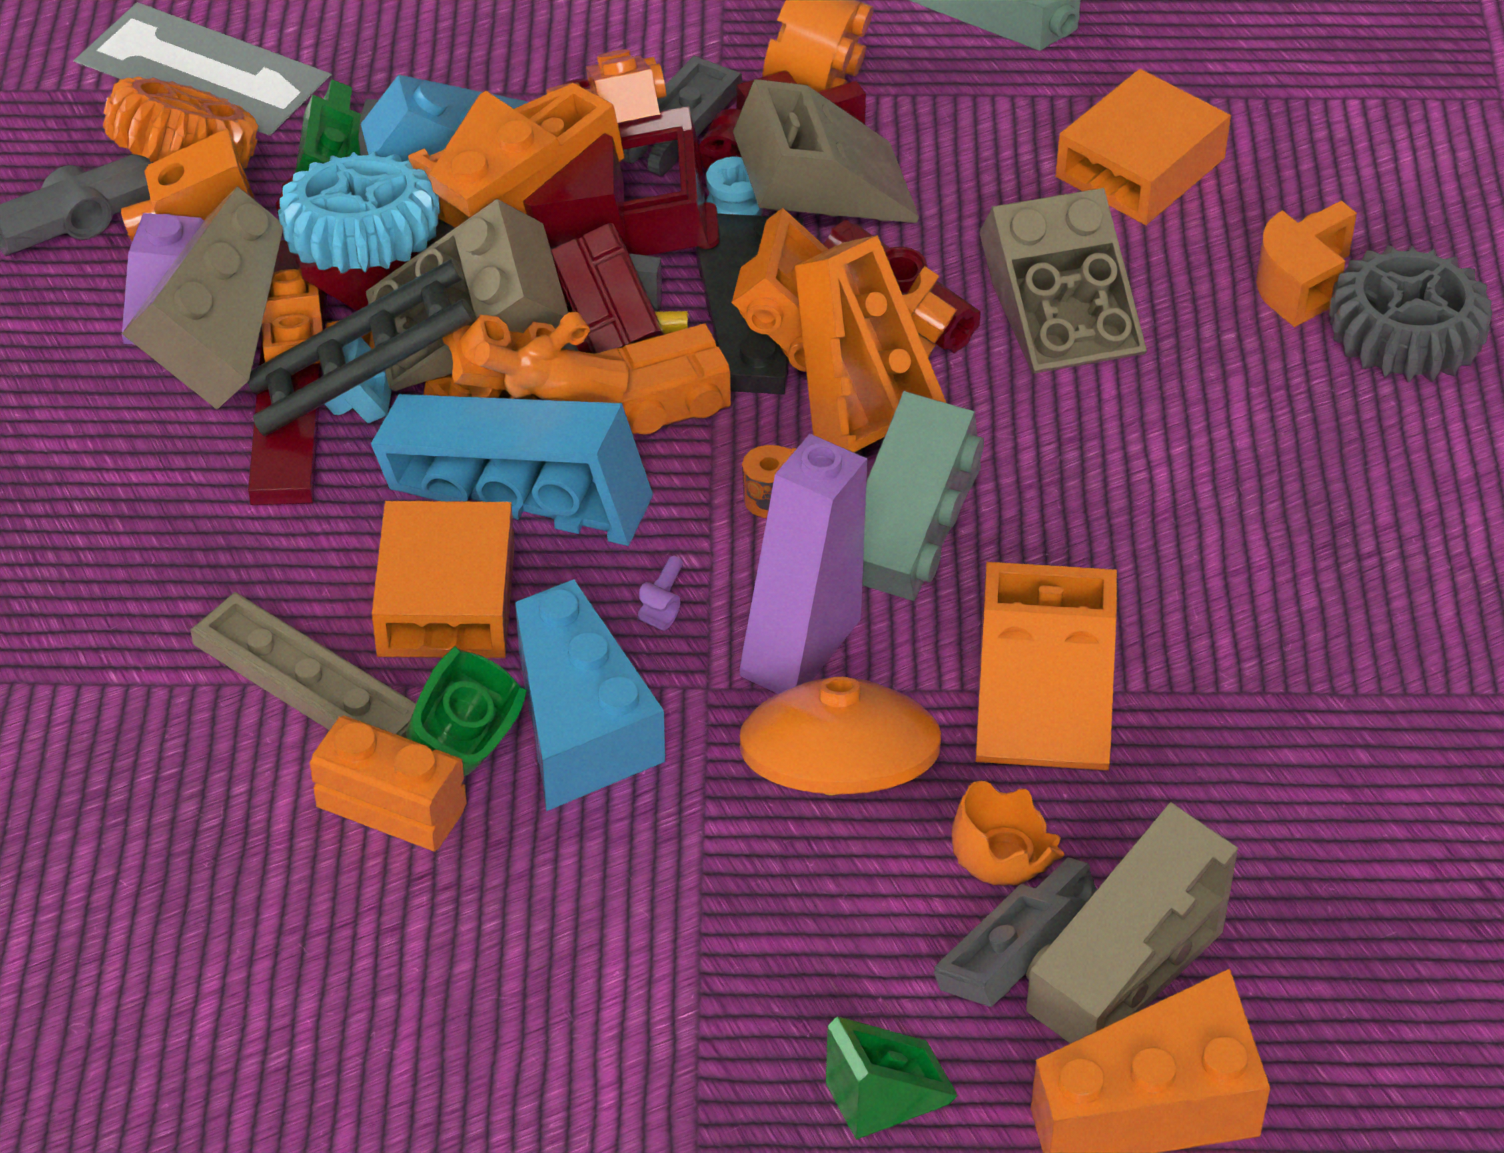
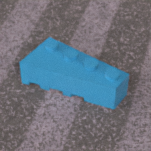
M399 394L371 443L391 490L437 501H468V499L485 502H512L513 519L519 520L522 513L527 512L555 519L554 529L579 534L582 526L608 532V542L625 546L630 545L653 497L622 403Z

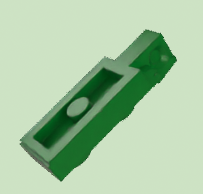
M331 79L324 99L312 95L304 112L295 173L309 171V165L313 162L322 164L329 162L332 155L344 158L351 156L355 152L360 156L359 127L361 114L349 109L352 87Z

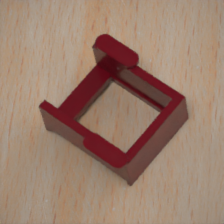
M689 106L660 111L658 115L618 123L623 150L678 140L681 191L624 201L625 237H622L628 253L648 256L697 246L702 249L715 247L720 241L718 211L715 204L705 202L702 156Z

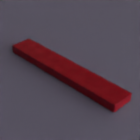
M281 240L274 272L285 269L299 270L292 252H289L287 241ZM319 289L322 324L324 330L326 319L327 293ZM261 339L259 366L265 363L263 339ZM320 363L312 364L291 376L294 392L321 378L322 368ZM269 389L256 396L255 414L272 405ZM319 407L267 436H263L254 423L248 486L250 505L313 503Z

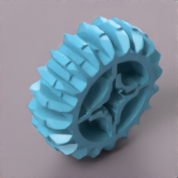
M376 151L364 156H358L353 152L351 156L344 158L332 155L330 161L323 164L313 162L309 165V171H299L293 174V181L283 186V197L279 199L281 208L278 210L279 222L282 225L284 239L288 243L289 252L298 254L303 263L316 262L319 270L338 267L340 273H345L349 269L361 268L366 273L368 268L375 266L388 269L390 262L395 260L409 261L412 252L424 251L427 248V241L436 237V226L439 224V196L433 192L431 182L425 171L413 169L409 160L402 162L400 155L397 154L380 157Z

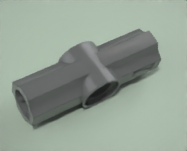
M132 154L87 172L81 167L67 165L54 170L45 179L42 189L0 204L1 252L8 256L65 233L81 240L97 236L109 225L112 215L121 212V208L151 199L144 170L153 162H150V159L144 156Z

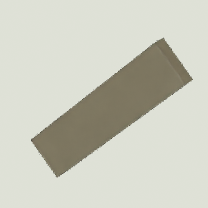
M234 592L191 629L193 645L326 729L330 730L339 716L345 715L406 738L408 725L416 706L415 702L240 594Z

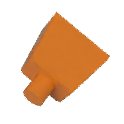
M229 129L217 132L149 164L144 171L151 199L121 208V214L131 241H133L143 213L198 217L205 220L237 186L256 201Z

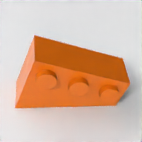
M571 83L514 108L556 136L559 140L562 156L499 198V200L526 214L523 201L604 133L613 137L619 162L623 160L624 153L614 104ZM424 148L408 155V159L413 169L424 170L430 180L429 173L444 150L429 156ZM439 196V219L456 228L470 218Z
M878 235L843 242L795 265L814 436L854 453L885 437L903 391L946 403Z
M1230 968L1037 1059L1031 1112L1042 1152L1160 1153L1260 1137L1270 1085Z

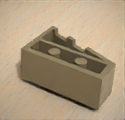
M237 186L204 220L122 332V335L215 409L222 406L249 381L283 232L279 220Z

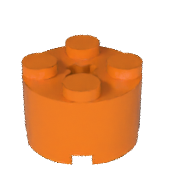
M785 0L777 21L783 24L777 40L770 39L762 77L781 71H788L797 84L808 85L816 92L846 84L847 80L844 79L846 74L856 77L863 63L866 46L858 43L859 37H864L873 15V6L857 0Z

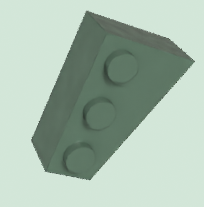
M903 391L866 482L862 586L915 601L924 581L930 583L933 580L941 558V547L950 529L956 523L960 509L981 469L980 459L984 447V438L977 436L975 411Z

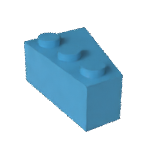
M574 579L515 602L519 656L525 689H527L526 696L532 720L546 811L664 763V710Z

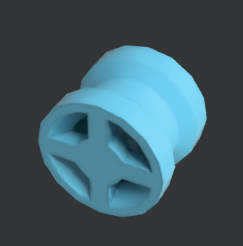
M726 157L715 161L709 166L706 173L707 190L710 193L706 202L715 204L719 214L762 215L763 208L758 206L742 157Z

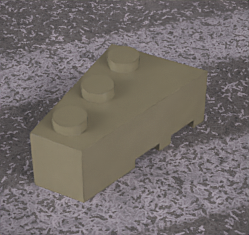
M1170 802L1052 944L1044 946L1032 959L1026 973V977L1029 979L1026 1012L1071 1044L1147 1007L1223 933L1238 847Z

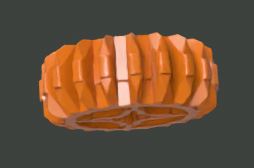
M139 76L121 79L118 83L114 84L111 96L107 97L103 112L106 114L103 123L105 134L119 147L129 149L134 155L144 156L150 159V162H155L217 132L229 129L240 161L245 169L250 157L254 155L258 140L255 137L259 125L255 122L256 119L241 106L231 104L228 99L214 96L211 92H204L192 86L180 85L172 80L166 82L154 77L145 79Z

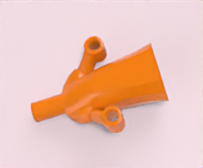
M578 312L567 313L560 320L559 326L549 336L545 334L538 336L517 351L483 341L477 346L474 354L476 365L505 374L504 383L508 393L511 394L510 399L538 400L537 397L542 400L621 403L623 395L627 390L629 372L626 368V361L621 360L619 356L598 355L562 348L569 342L572 345L581 344L590 332L589 326Z

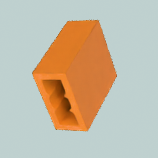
M1138 69L1059 133L1055 177L1081 191L1104 188L1110 207L1147 225L1225 159L1231 115L1142 69Z
M385 501L372 606V622L377 657L442 658L456 646L460 650L478 654L485 658H506L515 548L512 502Z

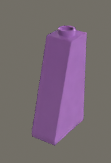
M812 434L805 438L776 472L740 663L741 677L777 694L812 681L861 620L867 458Z

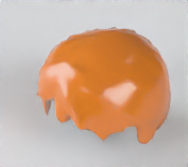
M976 781L968 787L966 793L961 798L952 825L953 853L958 859V864L982 882H987L994 886L1020 885L1040 873L1047 872L1048 867L1052 866L1055 860L1063 858L1065 855L1058 847L1060 836L1046 833L1047 824L1040 811L1033 805L1032 796L1027 789L1002 793L998 792L987 781Z

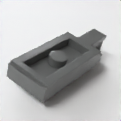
M1068 857L1039 886L1033 888L1020 884L935 966L933 973L940 990L992 1007L1027 973V969L1035 955L1044 946L1052 944L1097 891L1089 870V864Z

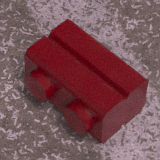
M613 223L603 225L584 234L582 238L573 239L551 250L565 303L570 302L573 311L580 313L590 328V332L584 342L576 345L578 351L596 354L665 334L622 237Z

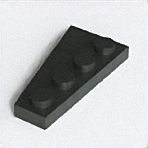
M718 213L719 243L710 249H702L699 246L695 247L698 270L704 284L705 301L708 315L711 316L716 347L719 346L729 364L730 391L785 395L789 358L784 354L780 345L767 334H759L753 331L747 325L738 308L732 304L740 268L758 254L766 220L771 216ZM795 218L803 226V218Z

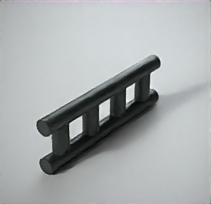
M453 258L447 260L251 370L250 378L247 382L248 386L257 395L269 389L272 404L253 415L254 423L263 436L275 432L475 321L474 313L465 299H461L452 305L449 303L446 289L464 280L463 272L458 263ZM424 302L428 318L398 334L394 318ZM372 331L375 348L346 363L342 347ZM320 360L323 377L294 392L291 376Z

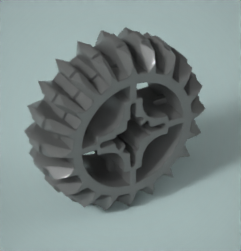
M1412 244L1407 251H1397L1391 245H1387L1383 254L1367 250L1362 260H1350L1344 273L1339 274L1338 281L1334 284L1329 307L1330 325H1332L1334 331V341L1344 345L1345 356L1360 357L1362 369L1374 366L1381 368L1384 378L1392 372L1404 374L1408 382L1411 381L1414 375H1423L1433 382L1440 371L1447 375L1455 376L1461 365L1471 366L1474 357L1477 356L1478 352H1481L1483 344L1487 341L1492 317V301L1488 299L1486 294L1487 284L1475 280V269H1459L1457 257L1448 259L1437 257L1435 248L1429 253L1417 252Z

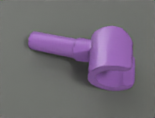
M671 556L666 562L658 580L654 584L645 582L639 590V599L643 606L638 611L637 618L663 631L672 625L680 608V597L670 592L683 565L679 557Z

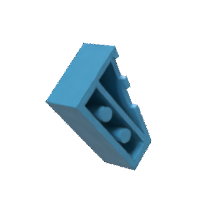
M398 75L361 123L368 155L374 151L380 157L397 154L400 155L403 162L409 160L408 155L424 148L429 156L444 150L479 94L483 92ZM494 95L513 109L528 103V101Z

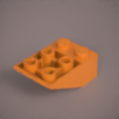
M986 562L982 610L976 762L1109 771L1117 616V569Z

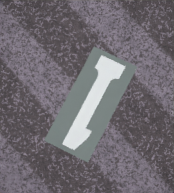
M138 2L73 60L119 79L138 76L145 79L154 77L161 81L170 82L172 80L180 85L192 86L204 92H211L212 95L226 98L231 104L239 105L246 112H249L259 125L257 131L269 136L332 75L326 71Z

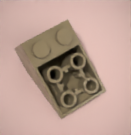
M754 79L733 134L759 208L775 211L784 208L786 211L817 213L833 217L848 216L876 219L884 222L917 223L919 218L918 212L891 143L808 85Z
M1104 188L993 206L979 233L993 287L1032 374L1142 355L1147 352Z
M499 199L487 205L366 291L368 303L371 304L453 258L460 266L464 280L446 289L449 303L452 305L461 299H465L474 313L475 320L480 314L496 316L507 324L509 331L524 333L532 322L552 324L556 329L562 317L568 313L544 224ZM424 302L394 318L398 334L428 318ZM443 339L420 350L385 370L389 388L397 391L451 374L453 370L452 353L449 346L443 343Z

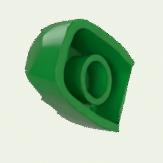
M455 646L442 657L429 676L412 713L406 738L426 745L432 751L440 750L461 758L465 777L488 757L509 731L521 711L527 689L521 687L505 669L481 655L460 650Z

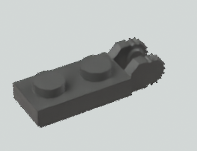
M693 56L665 85L667 97L657 99L659 111L689 106L696 136L698 137L714 120L716 114L721 112L736 96V85L742 83V74ZM678 140L656 143L652 147L647 164L650 172L664 176L668 169H671L676 164L679 156ZM649 145L624 149V159L622 161L634 164L635 161H638L639 157L641 158L646 153Z

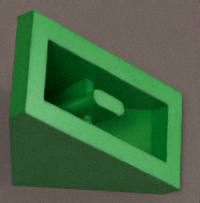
M838 1016L828 1025L826 1085L856 1140L947 1106L958 1096L927 1040Z

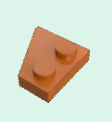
M484 91L479 94L430 171L429 177L433 192L467 216L472 217L487 205L501 198L560 158L562 154L559 140L556 136L488 91Z

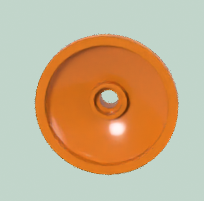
M831 677L814 680L778 693L760 704L745 719L740 729V752L746 764L753 771L769 781L788 788L823 794L867 793L901 785L927 771L937 760L941 747V732L937 721L917 701L880 684L849 677Z

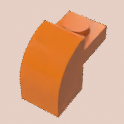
M1342 200L1319 212L1309 214L1300 222L1295 221L1282 210L1275 214L1265 226L1256 277L1257 289L1264 302L1293 327L1329 309L1334 284L1338 281L1339 274L1344 273L1346 262L1344 259L1350 254L1357 212Z

